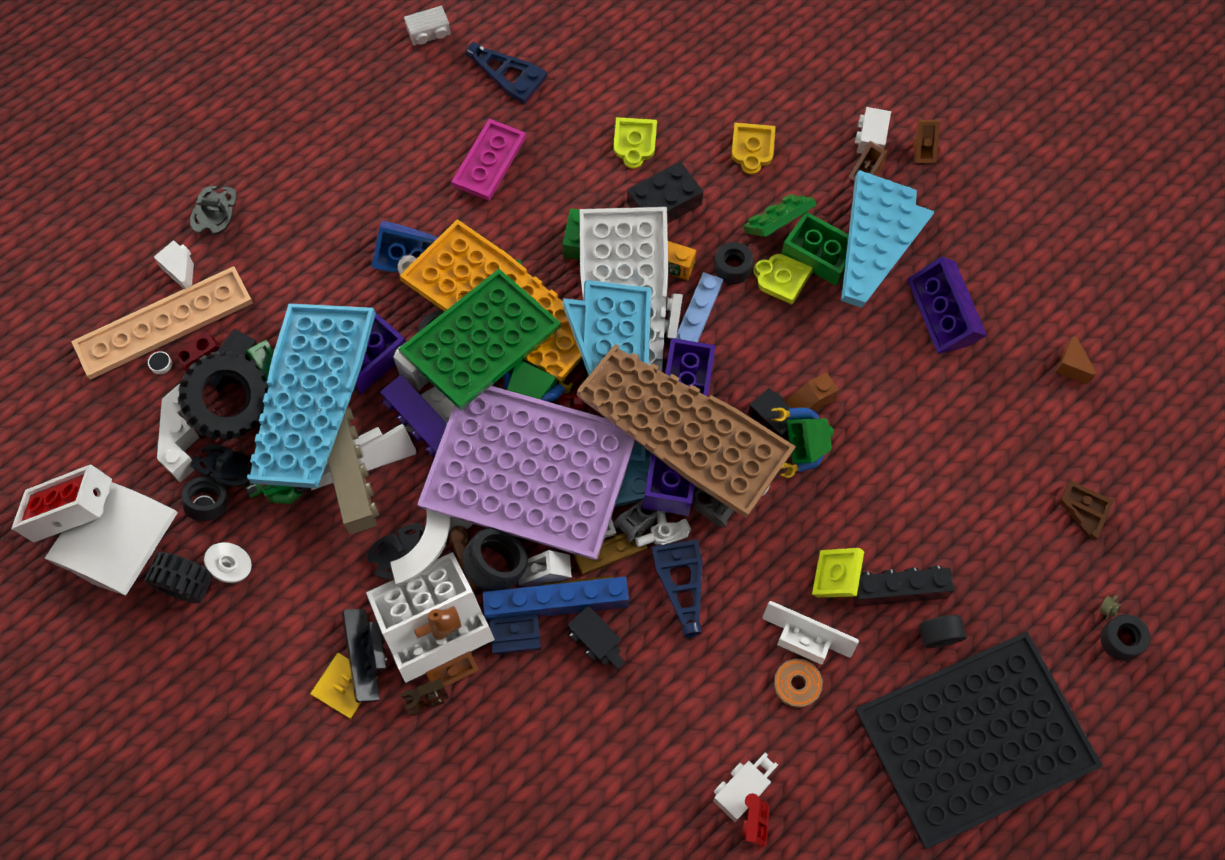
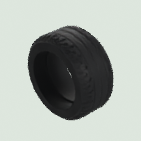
M487 528L478 532L465 547L462 564L466 572L465 574L468 575L467 577L470 578L473 584L482 588V590L496 591L512 588L524 575L528 559L526 550L517 537L494 528ZM489 548L500 553L507 561L509 572H500L491 568L484 561L480 549Z

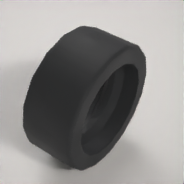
M203 476L194 478L183 487L181 494L182 506L188 517L196 521L215 520L225 512L228 504L225 485L216 482L211 477ZM201 492H211L219 497L217 502L207 506L196 505L190 500L194 495Z

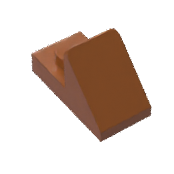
M917 120L916 137L913 138L915 163H937L939 120Z

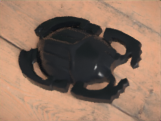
M210 444L201 449L202 453L207 451L208 456L206 458L198 460V455L192 458L190 465L194 470L204 476H208L211 472L210 477L220 484L230 487H241L249 483L247 476L251 474L252 463L250 462L251 457L245 454L235 452L224 446ZM202 462V464H204V466L206 467V469H205V468H202V467L199 465V463Z
M417 522L404 526L397 531L398 536L395 533L385 536L369 549L368 562H375L379 565L378 570L375 571L377 576L383 579L394 578L393 572L386 571V569L392 570L390 562L402 558L420 541V531L423 533L425 531L424 526ZM411 530L417 532L415 534H405L406 532Z

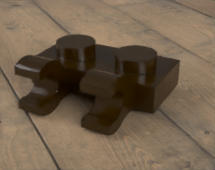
M441 678L418 686L415 690H407L401 693L406 704H409L405 706V709L410 716L418 715L424 705L437 707L444 704V700L449 698Z

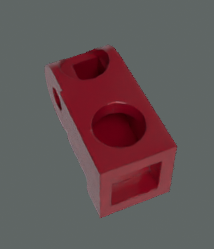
M206 331L177 352L176 357L187 372L188 368L198 361L199 358L204 355L208 356L212 352H217L220 345Z

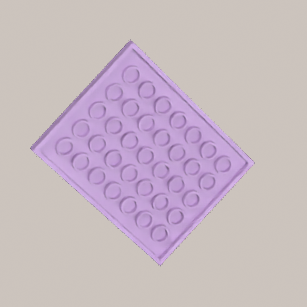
M490 386L461 411L454 405L417 505L422 509L486 528H494L516 537L597 560L636 441L607 418Z

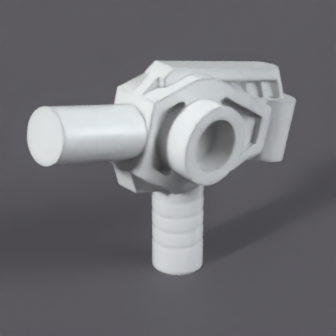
M657 511V525L651 527L650 534L635 538V542L638 547L652 542L655 545L671 544L688 538L691 528L687 519L677 523H667L665 512Z

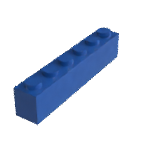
M626 577L483 592L484 615L487 623L493 618L538 614V617L581 613L588 605L594 611L629 607Z

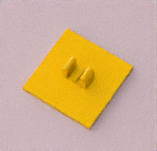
M337 653L310 694L351 719L361 703L355 701L349 659Z

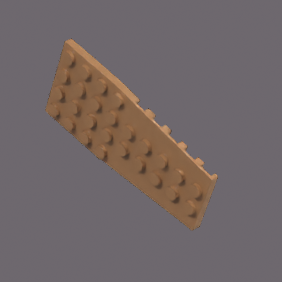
M615 344L578 388L577 396L685 479L747 518L796 446L738 409L712 395L707 397L701 394L699 388L693 385L689 387L679 382V377L673 374L671 376L664 374L658 370V366L653 363L648 365L640 361L638 355L634 353L629 355L620 350L619 345Z

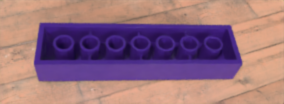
M671 338L665 374L668 376L673 374L679 377V382L689 387L693 385L699 388L700 393L708 397L715 345ZM651 454L642 508L689 516L694 484L654 454Z

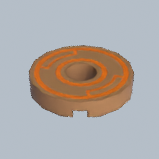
M803 659L786 661L779 667L774 677L776 695L782 703L791 707L804 708L810 706L818 699L822 691L823 680L820 671L814 664ZM796 677L801 678L805 683V687L800 690L795 689L791 684L792 679Z

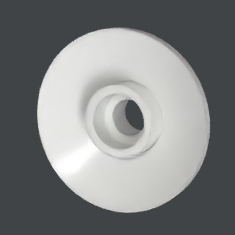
M214 544L206 551L204 556L205 568L211 572L214 578L222 582H240L251 571L252 564L249 555L235 544Z

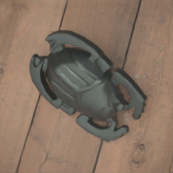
M216 185L203 188L197 198L198 205L194 207L191 213L190 225L192 229L200 234L206 228L210 229L212 234H219L226 230L231 223L233 207L236 204L235 189L225 186L223 187L225 191L217 194L214 191L218 189ZM226 194L231 195L230 201L227 200ZM195 216H197L199 225L195 222Z

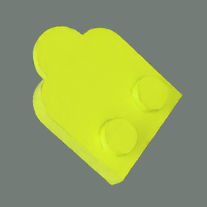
M616 117L614 153L617 157L623 159L624 164L628 168H639L644 160L653 157L655 153L657 120Z
M775 254L769 260H760L754 266L753 271L754 276L758 279V287L761 291L793 304L812 274L813 267L783 254Z

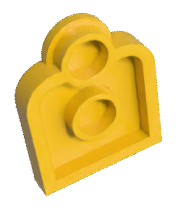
M734 123L732 159L736 163L741 164V168L745 173L750 175L756 174L761 170L762 166L771 163L774 153L776 126Z

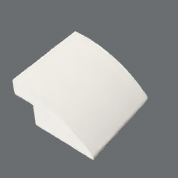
M111 482L110 491L106 497L103 513L100 518L62 532L45 559L60 568L75 573L93 585L126 595L178 512L147 496Z
M453 552L434 561L423 574L408 583L396 586L395 580H392L366 592L382 634L394 656L405 683L468 651H472L495 640ZM452 606L455 607L461 621V628L442 640L435 639L432 633L420 638L416 637L414 629L429 623L428 614L431 610H445Z

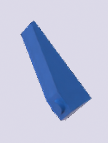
M382 221L379 227L371 268L399 272L398 263L403 256L412 255L418 258L438 237L403 225Z

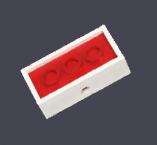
M90 464L26 489L11 529L30 541L37 542L97 520L103 513V506L109 494L112 479Z

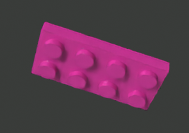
M488 119L451 181L452 186L490 201L525 141L526 133Z

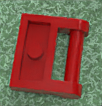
M750 793L745 797V805L749 808L748 821L745 820L743 824V836L746 837V841L750 844L766 848L770 806L768 802L760 799L758 795Z

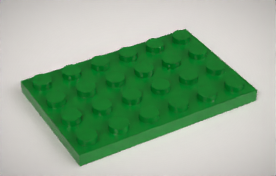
M498 269L399 347L398 350L411 365L461 411L559 330L561 322L501 269Z

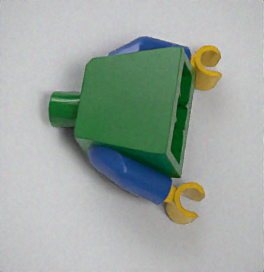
M523 360L503 375L505 390L550 403L556 401L563 394H568L573 385L572 382L570 385L563 384L566 378L557 384L558 380L555 376L527 364Z
M773 408L771 411H779L780 417L778 419H771L772 421L778 422L789 418L787 420L789 440L791 444L796 446L792 452V460L796 464L790 465L785 463L781 469L788 467V471L781 474V476L791 478L795 471L800 473L817 468L824 455L831 451L832 448L830 438L833 437L834 431L828 425V420L826 418L819 419L818 414L809 408H789V411H785L783 408Z

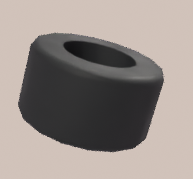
M728 242L719 247L714 259L716 276L728 284H739L749 278L753 267V254L751 250L739 242ZM730 259L738 260L742 265L738 267H731L727 265L725 262Z
M1123 614L1116 616L1105 624L1101 630L1100 641L1103 649L1109 656L1116 660L1129 661L1147 650L1150 645L1151 636L1148 627L1141 619L1133 615ZM1118 630H1125L1132 636L1133 644L1131 646L1121 643L1117 635Z
M960 615L936 617L919 624L923 645L926 648L953 645L967 639L964 623Z

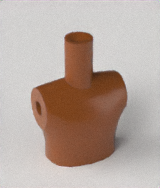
M452 606L445 610H431L428 614L429 623L414 629L417 638L432 633L435 639L442 640L462 626L458 612Z

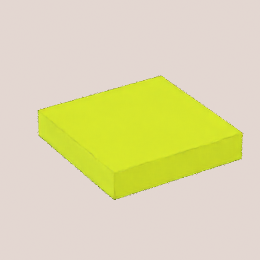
M860 548L820 550L812 595L817 598L857 596L864 551Z

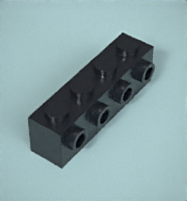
M937 565L929 567L928 570H919V568H908L904 572L885 570L881 574L873 575L871 572H861L857 596H853L854 606L948 599L954 592L950 568H942V566Z

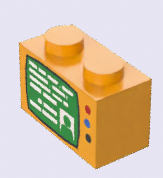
M668 241V274L689 280L695 264L696 250Z

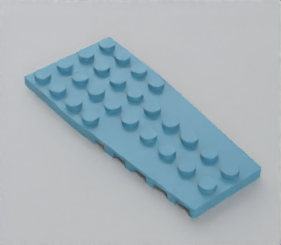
M288 304L270 365L267 380L268 392L264 394L263 399L265 407L259 418L261 426L259 434H256L255 443L257 444L255 454L251 456V474L247 476L250 483L318 488L362 367L376 314L374 308Z

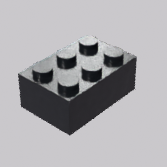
M681 161L627 189V204L630 208L667 207V224L702 205L703 190Z

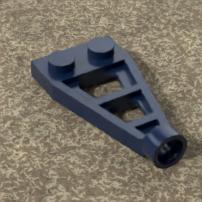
M472 42L467 48L466 56L471 58L505 93L524 105L548 77L545 70L530 62L483 48L475 42ZM492 59L503 63L497 71L488 66ZM509 68H515L523 72L514 83L509 82L503 76Z
M698 539L653 546L652 555L655 570L681 623L683 637L691 638L701 635L702 630L699 621L702 557ZM688 566L691 569L690 583L677 586L670 576V570ZM691 591L693 593V606L682 608L677 594Z

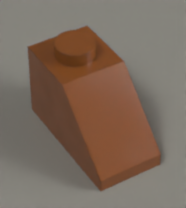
M826 372L808 381L787 399L785 403L789 407L809 408L815 412L834 402L839 389Z

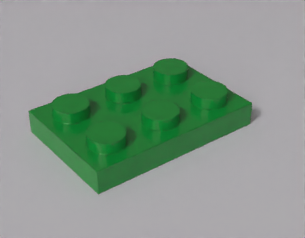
M790 194L782 199L783 202L778 205L775 204L765 209L766 212L749 218L748 223L742 227L746 234L766 237L817 204L813 197Z

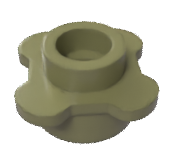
M1115 595L1114 598L1107 596L1100 608L1099 613L1106 616V621L1109 620L1110 616L1115 617L1120 609L1121 604L1117 601L1118 595Z

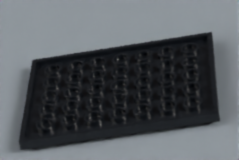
M1028 632L870 701L854 710L924 850L1103 767Z

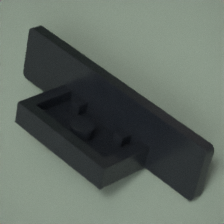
M345 609L342 612L355 701L357 703L377 702L380 699L377 676L386 668L387 658L385 653H383L382 631L379 629L378 622L368 623L365 609Z

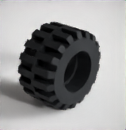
M158 552L144 581L150 587L166 595L196 604L202 602L213 576L208 569L191 560L167 552Z

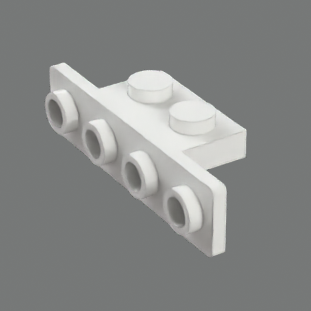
M769 601L762 617L764 620L784 628L777 645L821 665L825 660L828 649L847 657H852L859 642L858 639L772 601Z

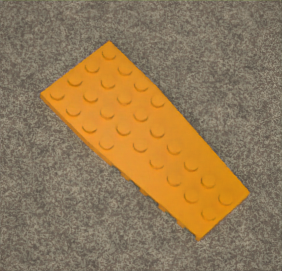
M458 219L400 275V280L445 312L496 270L501 269L561 322V328L527 355L524 360L542 371L555 376L559 381H563L582 360L558 294L552 289L549 291L542 285L541 280L536 276L533 278L529 275L527 269L509 254Z

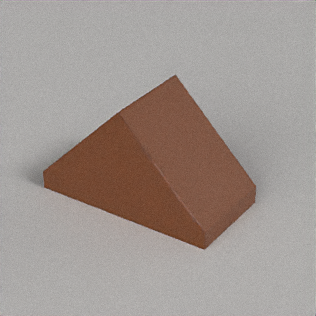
M869 141L851 171L849 178L855 181V175L859 170L877 176L884 167L888 151Z
M1073 336L1065 346L1056 373L1088 384L1097 373L1076 336Z

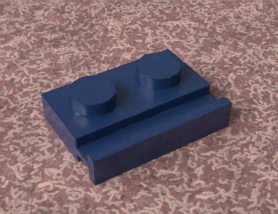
M538 614L490 619V630L495 639L491 641L493 655L541 650Z

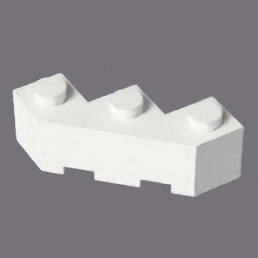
M178 384L162 399L157 459L181 483L194 471L190 465L192 459L184 451L200 437L187 424L186 418L182 417L180 413L181 407L178 405V389L180 384Z

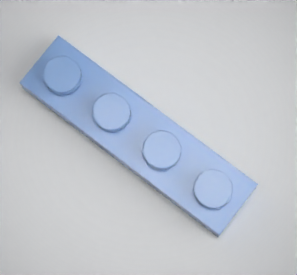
M703 272L677 332L676 339L693 342L699 341L722 287L723 279Z

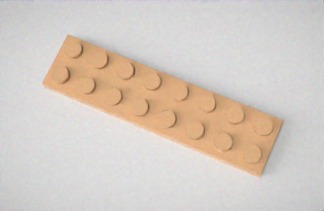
M233 266L71 342L87 377L91 380L249 306L253 302Z

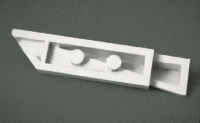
M403 424L382 435L379 427L356 439V444H360L364 455L363 458H360L361 464L365 463L367 471L416 454V449ZM328 461L318 488L334 483Z

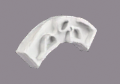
M426 510V527L418 544L402 558L390 562L396 586L414 580L438 559L445 547L451 529V517Z

